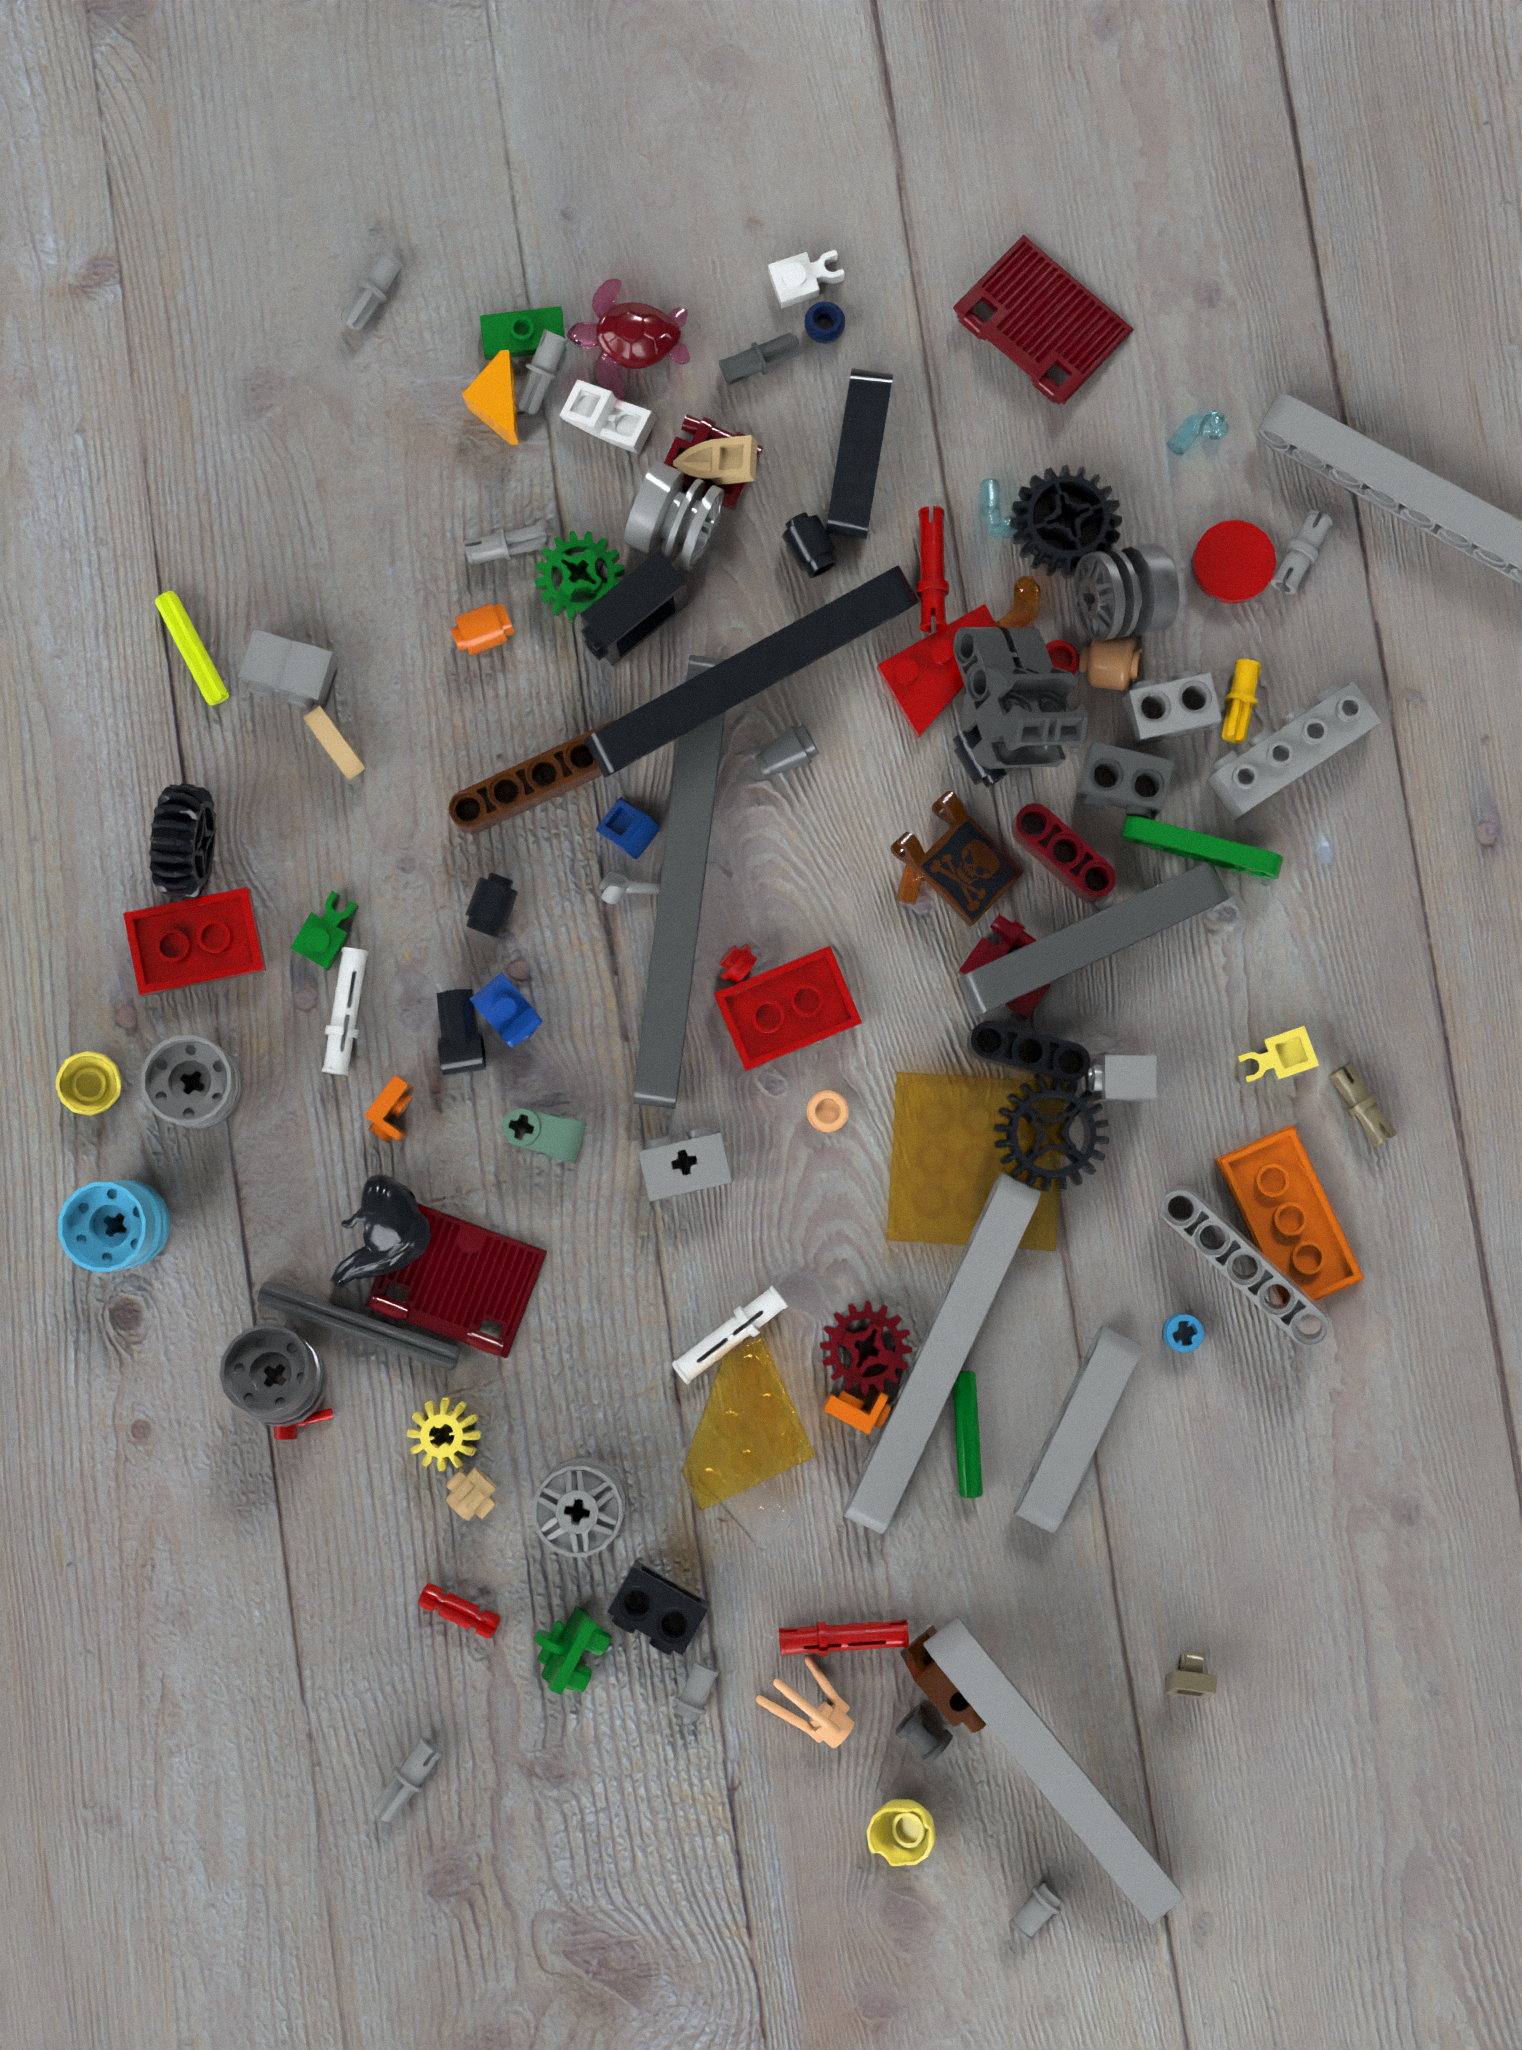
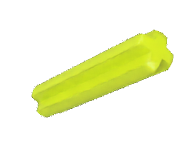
M167 591L156 597L155 604L206 702L211 706H215L227 700L229 693L178 595L173 591Z

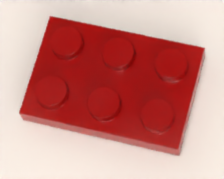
M248 887L123 913L138 993L141 996L266 971L251 889Z
M830 946L713 993L745 1072L862 1024Z

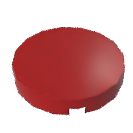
M1240 520L1220 522L1209 528L1196 544L1191 560L1193 577L1200 589L1208 596L1212 595L1215 599H1219L1220 602L1227 604L1245 603L1260 595L1273 578L1276 566L1274 546L1266 533L1254 524Z

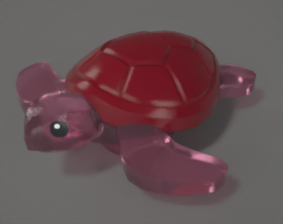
M612 278L606 280L598 288L592 299V309L599 319L598 323H577L571 326L567 337L578 347L590 349L600 346L602 351L595 364V377L602 388L612 391L616 399H622L626 396V389L618 373L619 365L630 369H641L654 365L665 356H668L672 361L680 365L690 362V355L686 345L679 343L681 338L680 328L684 327L687 321L688 310L678 307L665 314L661 310L643 303L628 302L615 305L622 284L621 280Z

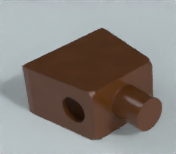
M932 1625L911 1642L908 1648L900 1651V1654L914 1681L953 1727L963 1722L972 1733L978 1732L987 1724L941 1670L923 1645L925 1641L938 1632Z

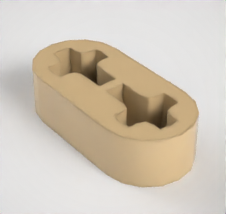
M320 705L303 716L305 722L349 781L366 769Z

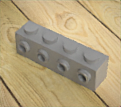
M1354 681L1342 689L1338 683L1333 684L1316 696L1319 701L1318 705L1306 711L1303 705L1281 719L1285 724L1283 728L1272 734L1269 728L1265 729L1247 742L1251 749L1239 757L1235 751H1232L1213 764L1217 771L1207 781L1234 820L1382 723Z

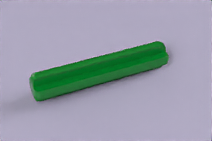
M964 1370L959 1372L953 1385L959 1494L963 1498H977L982 1496L983 1487L976 1375L973 1371Z

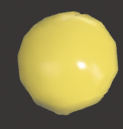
M94 1051L76 1053L66 1059L55 1080L61 1102L73 1113L88 1116L107 1111L117 1101L122 1090V1078L118 1065L107 1055Z
M895 1798L879 1807L873 1814L866 1830L870 1851L884 1856L890 1866L917 1865L930 1855L937 1838L930 1813L918 1802L910 1799Z

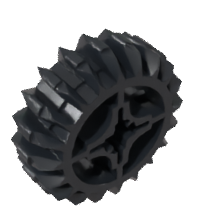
M1067 464L1062 466L1058 477L1051 467L1045 470L1044 480L1037 475L1032 476L1029 482L1031 488L1021 487L1018 496L1022 501H1014L1011 511L1017 516L1010 519L1009 527L1019 530L1012 537L1013 544L1025 543L1019 553L1020 557L1027 558L1031 554L1035 556L1031 567L1035 570L1040 567L1041 563L1048 565L1046 569L1048 577L1054 574L1056 568H1061L1062 577L1068 579L1071 575L1072 567L1076 570L1077 563L1083 555L1113 549L1110 543H1117L1121 535L1114 528L1121 525L1122 516L1113 514L1120 506L1119 500H1106L1112 492L1111 486H1104L1099 489L1097 487L1100 480L1099 474L1092 476L1090 481L1084 479V467H1080L1075 476L1070 475V469ZM1068 495L1078 497L1086 502V504H1076L1070 500ZM1050 497L1052 502L1049 507L1051 515L1044 517L1041 523L1034 525V508L1042 500ZM1060 516L1067 517L1066 521L1070 518L1073 521L1072 527L1065 528V523L1061 526L1058 523ZM1096 519L1098 526L1097 537L1092 543L1082 548L1080 544L1082 538L1080 529L1087 527L1090 521ZM1053 539L1058 541L1064 550L1050 546L1045 540Z
M171 784L163 790L158 798V806L154 809V820L151 823L152 832L149 838L151 842L149 852L151 863L149 868L152 872L153 883L157 891L162 892V894L171 895L176 898L197 897L198 894L203 892L206 884L209 882L217 828L215 827V804L210 792L205 788L195 787L193 784Z
M1056 1076L1052 1079L1051 1089H1047V1084L1043 1077L1037 1078L1035 1080L1037 1092L1035 1093L1027 1083L1021 1084L1019 1087L1024 1099L1021 1100L1017 1095L1010 1093L1006 1099L1014 1106V1109L1011 1111L1008 1108L1000 1107L997 1111L1001 1117L1008 1119L1007 1125L1002 1123L993 1125L994 1131L1006 1132V1139L995 1141L994 1147L1000 1149L1008 1146L1010 1152L999 1159L1000 1163L1004 1165L1015 1160L1017 1165L1011 1170L1010 1175L1017 1178L1025 1170L1028 1174L1024 1182L1030 1186H1033L1037 1177H1040L1041 1191H1049L1052 1179H1055L1056 1187L1059 1191L1066 1190V1176H1069L1075 1185L1082 1184L1083 1180L1078 1170L1081 1168L1085 1173L1093 1175L1096 1169L1088 1162L1089 1158L1091 1157L1098 1161H1103L1105 1158L1104 1153L1094 1149L1095 1144L1103 1145L1109 1143V1137L1097 1136L1096 1129L1107 1127L1109 1125L1108 1120L1094 1121L1093 1118L1094 1114L1099 1113L1103 1109L1102 1105L1099 1103L1089 1108L1085 1105L1092 1096V1092L1089 1090L1081 1093L1078 1098L1074 1096L1078 1089V1083L1075 1081H1071L1065 1091H1062L1061 1077ZM1041 1099H1055L1066 1103L1068 1106L1056 1117L1047 1118L1041 1112H1036L1030 1105ZM1077 1115L1080 1117L1084 1128V1141L1081 1151L1076 1149V1145L1069 1136V1128ZM1021 1116L1027 1120L1026 1123L1031 1127L1034 1135L1032 1143L1024 1154L1019 1146L1017 1137ZM1047 1123V1126L1051 1127L1054 1124L1061 1123L1056 1133L1061 1144L1055 1145V1142L1051 1141L1048 1144L1041 1145L1046 1135V1132L1042 1129V1124ZM1048 1150H1055L1071 1161L1067 1166L1057 1170H1048L1033 1164L1038 1157Z

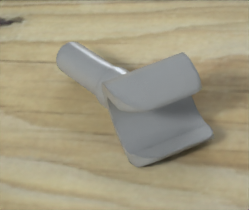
M611 871L604 877L599 888L604 890L601 895L603 901L609 904H617L624 892L632 894H659L660 884L628 881L622 873Z

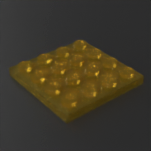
M906 1072L896 1073L886 1240L966 1245L997 1177L1001 1172L1010 1175L1011 1170L1017 1165L1015 1160L1004 1165L999 1161L1002 1156L1010 1152L1008 1146L1000 1149L994 1147L995 1141L1006 1139V1132L994 1131L993 1125L999 1123L1007 1125L1008 1119L1001 1117L997 1111L1000 1107L1008 1108L1011 1111L1014 1109V1106L1006 1099L1010 1093L1017 1095L1021 1100L1024 1099L1019 1087L1023 1083L1030 1085L1034 1093L1037 1092L1035 1081ZM1046 1081L1047 1089H1051V1082ZM1062 1082V1091H1065V1083ZM1041 1099L1030 1105L1036 1112H1041L1047 1118H1054L1064 1110V1102L1055 1099ZM1021 1116L1017 1137L1019 1146L1024 1154L1032 1143L1034 1135L1031 1127L1026 1123L1027 1120ZM1047 1123L1042 1124V1129L1046 1132V1135L1041 1145L1048 1144L1051 1141H1054L1055 1145L1061 1144L1059 1142L1060 1139L1056 1136L1061 1123L1054 1124L1051 1127H1048ZM1048 1150L1038 1157L1033 1164L1048 1170L1060 1169L1061 1154L1055 1150ZM1024 1170L1017 1179L1024 1182L1028 1172ZM1037 1177L1033 1186L1040 1189L1041 1178ZM1052 1179L1049 1191H1041L1038 1204L1017 1249L1056 1251L1059 1190L1056 1187L1055 1179Z

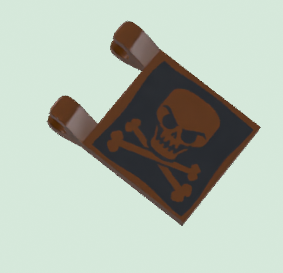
M947 791L932 805V811L940 819L953 826L926 853L919 840L911 832H905L891 845L890 849L895 857L913 867L971 927L1024 872L966 813L958 796L952 791Z

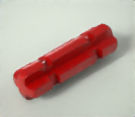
M431 1583L423 1588L418 1599L420 1607L430 1612H433L435 1609L439 1611V1616L468 1630L470 1627L476 1629L475 1633L485 1638H491L495 1634L500 1623L499 1615L488 1610L482 1612L479 1610L480 1606L450 1592L446 1595L442 1593L444 1589Z

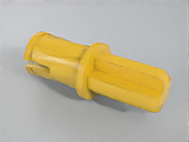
M1238 659L1235 661L1231 690L1224 699L1228 706L1222 738L1227 742L1240 744L1247 739L1252 709L1258 706L1255 694L1262 665L1250 659Z

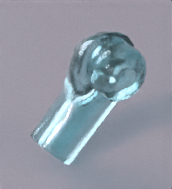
M1215 410L1190 415L1169 439L1167 446L1175 454L1183 456L1199 436L1208 435L1211 440L1223 439L1229 431V424L1225 421V416Z
M993 478L984 479L979 484L980 511L989 535L997 540H1001V537L1012 538L1016 527L1010 525V519L1013 516L1001 517L999 481Z

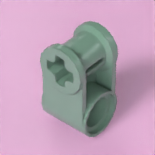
M517 1108L505 1116L502 1131L504 1137L516 1146L538 1151L541 1155L576 1164L587 1123L552 1113L548 1115L526 1108ZM526 1115L528 1116V1124L534 1126L532 1134L526 1133L522 1139L516 1138L517 1131L511 1128L513 1120L520 1121L522 1116Z

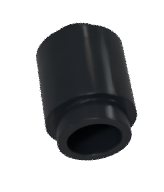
M804 512L793 517L785 524L787 530L782 534V538L802 572L806 571L809 578H815L826 573L838 563L835 556L837 549L818 515L808 516Z
M976 725L970 732H965L964 730L952 741L957 747L954 752L973 783L977 785L983 782L987 788L1008 774L1005 769H989L976 763L972 749L982 740Z
M489 873L488 879L479 877L465 914L469 916L466 927L497 938L500 929H505L518 895V891L511 889L513 881L494 873Z

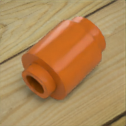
M489 603L454 617L457 626L450 628L459 651L468 649L470 656L507 642L506 637L515 634L503 603L495 606Z

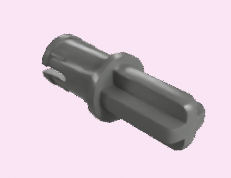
M789 332L761 345L754 342L751 344L752 348L718 362L727 385L730 386L759 372L763 375L767 374L768 368L801 354V347L796 335Z

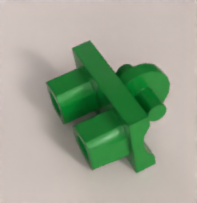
M578 1606L575 1607L567 1624L556 1620L551 1632L539 1629L534 1636V1641L542 1646L536 1659L545 1665L541 1676L550 1684L549 1690L560 1695L564 1688L578 1692L585 1691L591 1679L592 1670L589 1666L578 1662L584 1649L600 1656L605 1652L611 1640V1635L608 1631L596 1623L587 1610Z

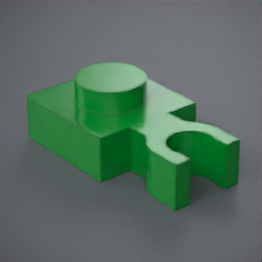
M334 891L330 893L326 900L324 916L321 918L311 912L290 949L327 970H330L350 936L340 927L344 921L352 918L358 908L357 904L350 901L344 912H336L335 903L340 895Z

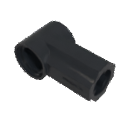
M455 989L436 993L441 1038L438 1039V1052L443 1075L486 1070L484 1040L482 1033L478 1031L476 1007L470 1001V998L474 996V990Z

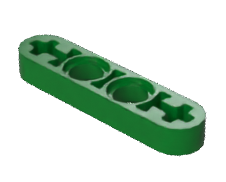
M1127 816L1125 818L1121 833V839L1132 844L1203 863L1212 861L1214 866L1264 879L1275 880L1279 878L1284 858L1274 852L1137 816Z

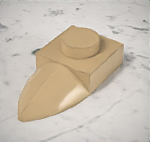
M752 435L704 441L680 454L673 461V465L689 476L699 479H711L716 485L752 482L756 480L758 442Z

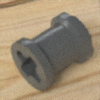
M919 1704L904 1717L897 1727L895 1734L900 1739L906 1737L923 1754L922 1760L930 1764L946 1749L952 1740L953 1734L948 1729L942 1731L925 1714L926 1709Z

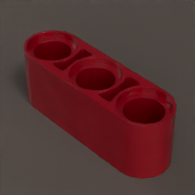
M1032 803L1020 809L1011 826L1014 839L1076 896L1086 902H1097L1113 890L1116 885V874L1113 867L1048 808L1041 804ZM1026 816L1038 818L1043 827L1042 833L1031 835L1025 832L1022 827V819ZM1061 843L1069 846L1073 852L1072 862L1061 863L1053 854L1054 845ZM1094 871L1103 877V890L1092 891L1087 887L1084 880L1086 872Z

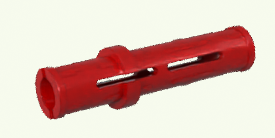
M929 506L923 507L918 511L921 581L917 583L916 588L917 596L921 597L920 629L927 633H932V616H935L936 633L947 629L945 597L949 594V583L945 581L944 565L945 511L937 506H933V523L929 522Z
M907 1619L843 1625H826V1621L817 1622V1626L779 1628L780 1656L819 1653V1657L828 1656V1652L892 1647L908 1648L909 1632Z

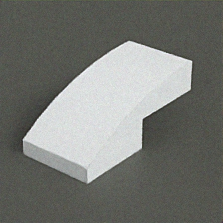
M578 379L560 413V417L570 424L638 455L657 420L652 411L619 400L612 391Z

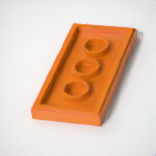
M1289 1125L1214 1159L1253 1244L1312 1299L1317 1301L1365 1279L1294 1125ZM1272 1285L1280 1303L1286 1302L1290 1295L1289 1291L1282 1285Z

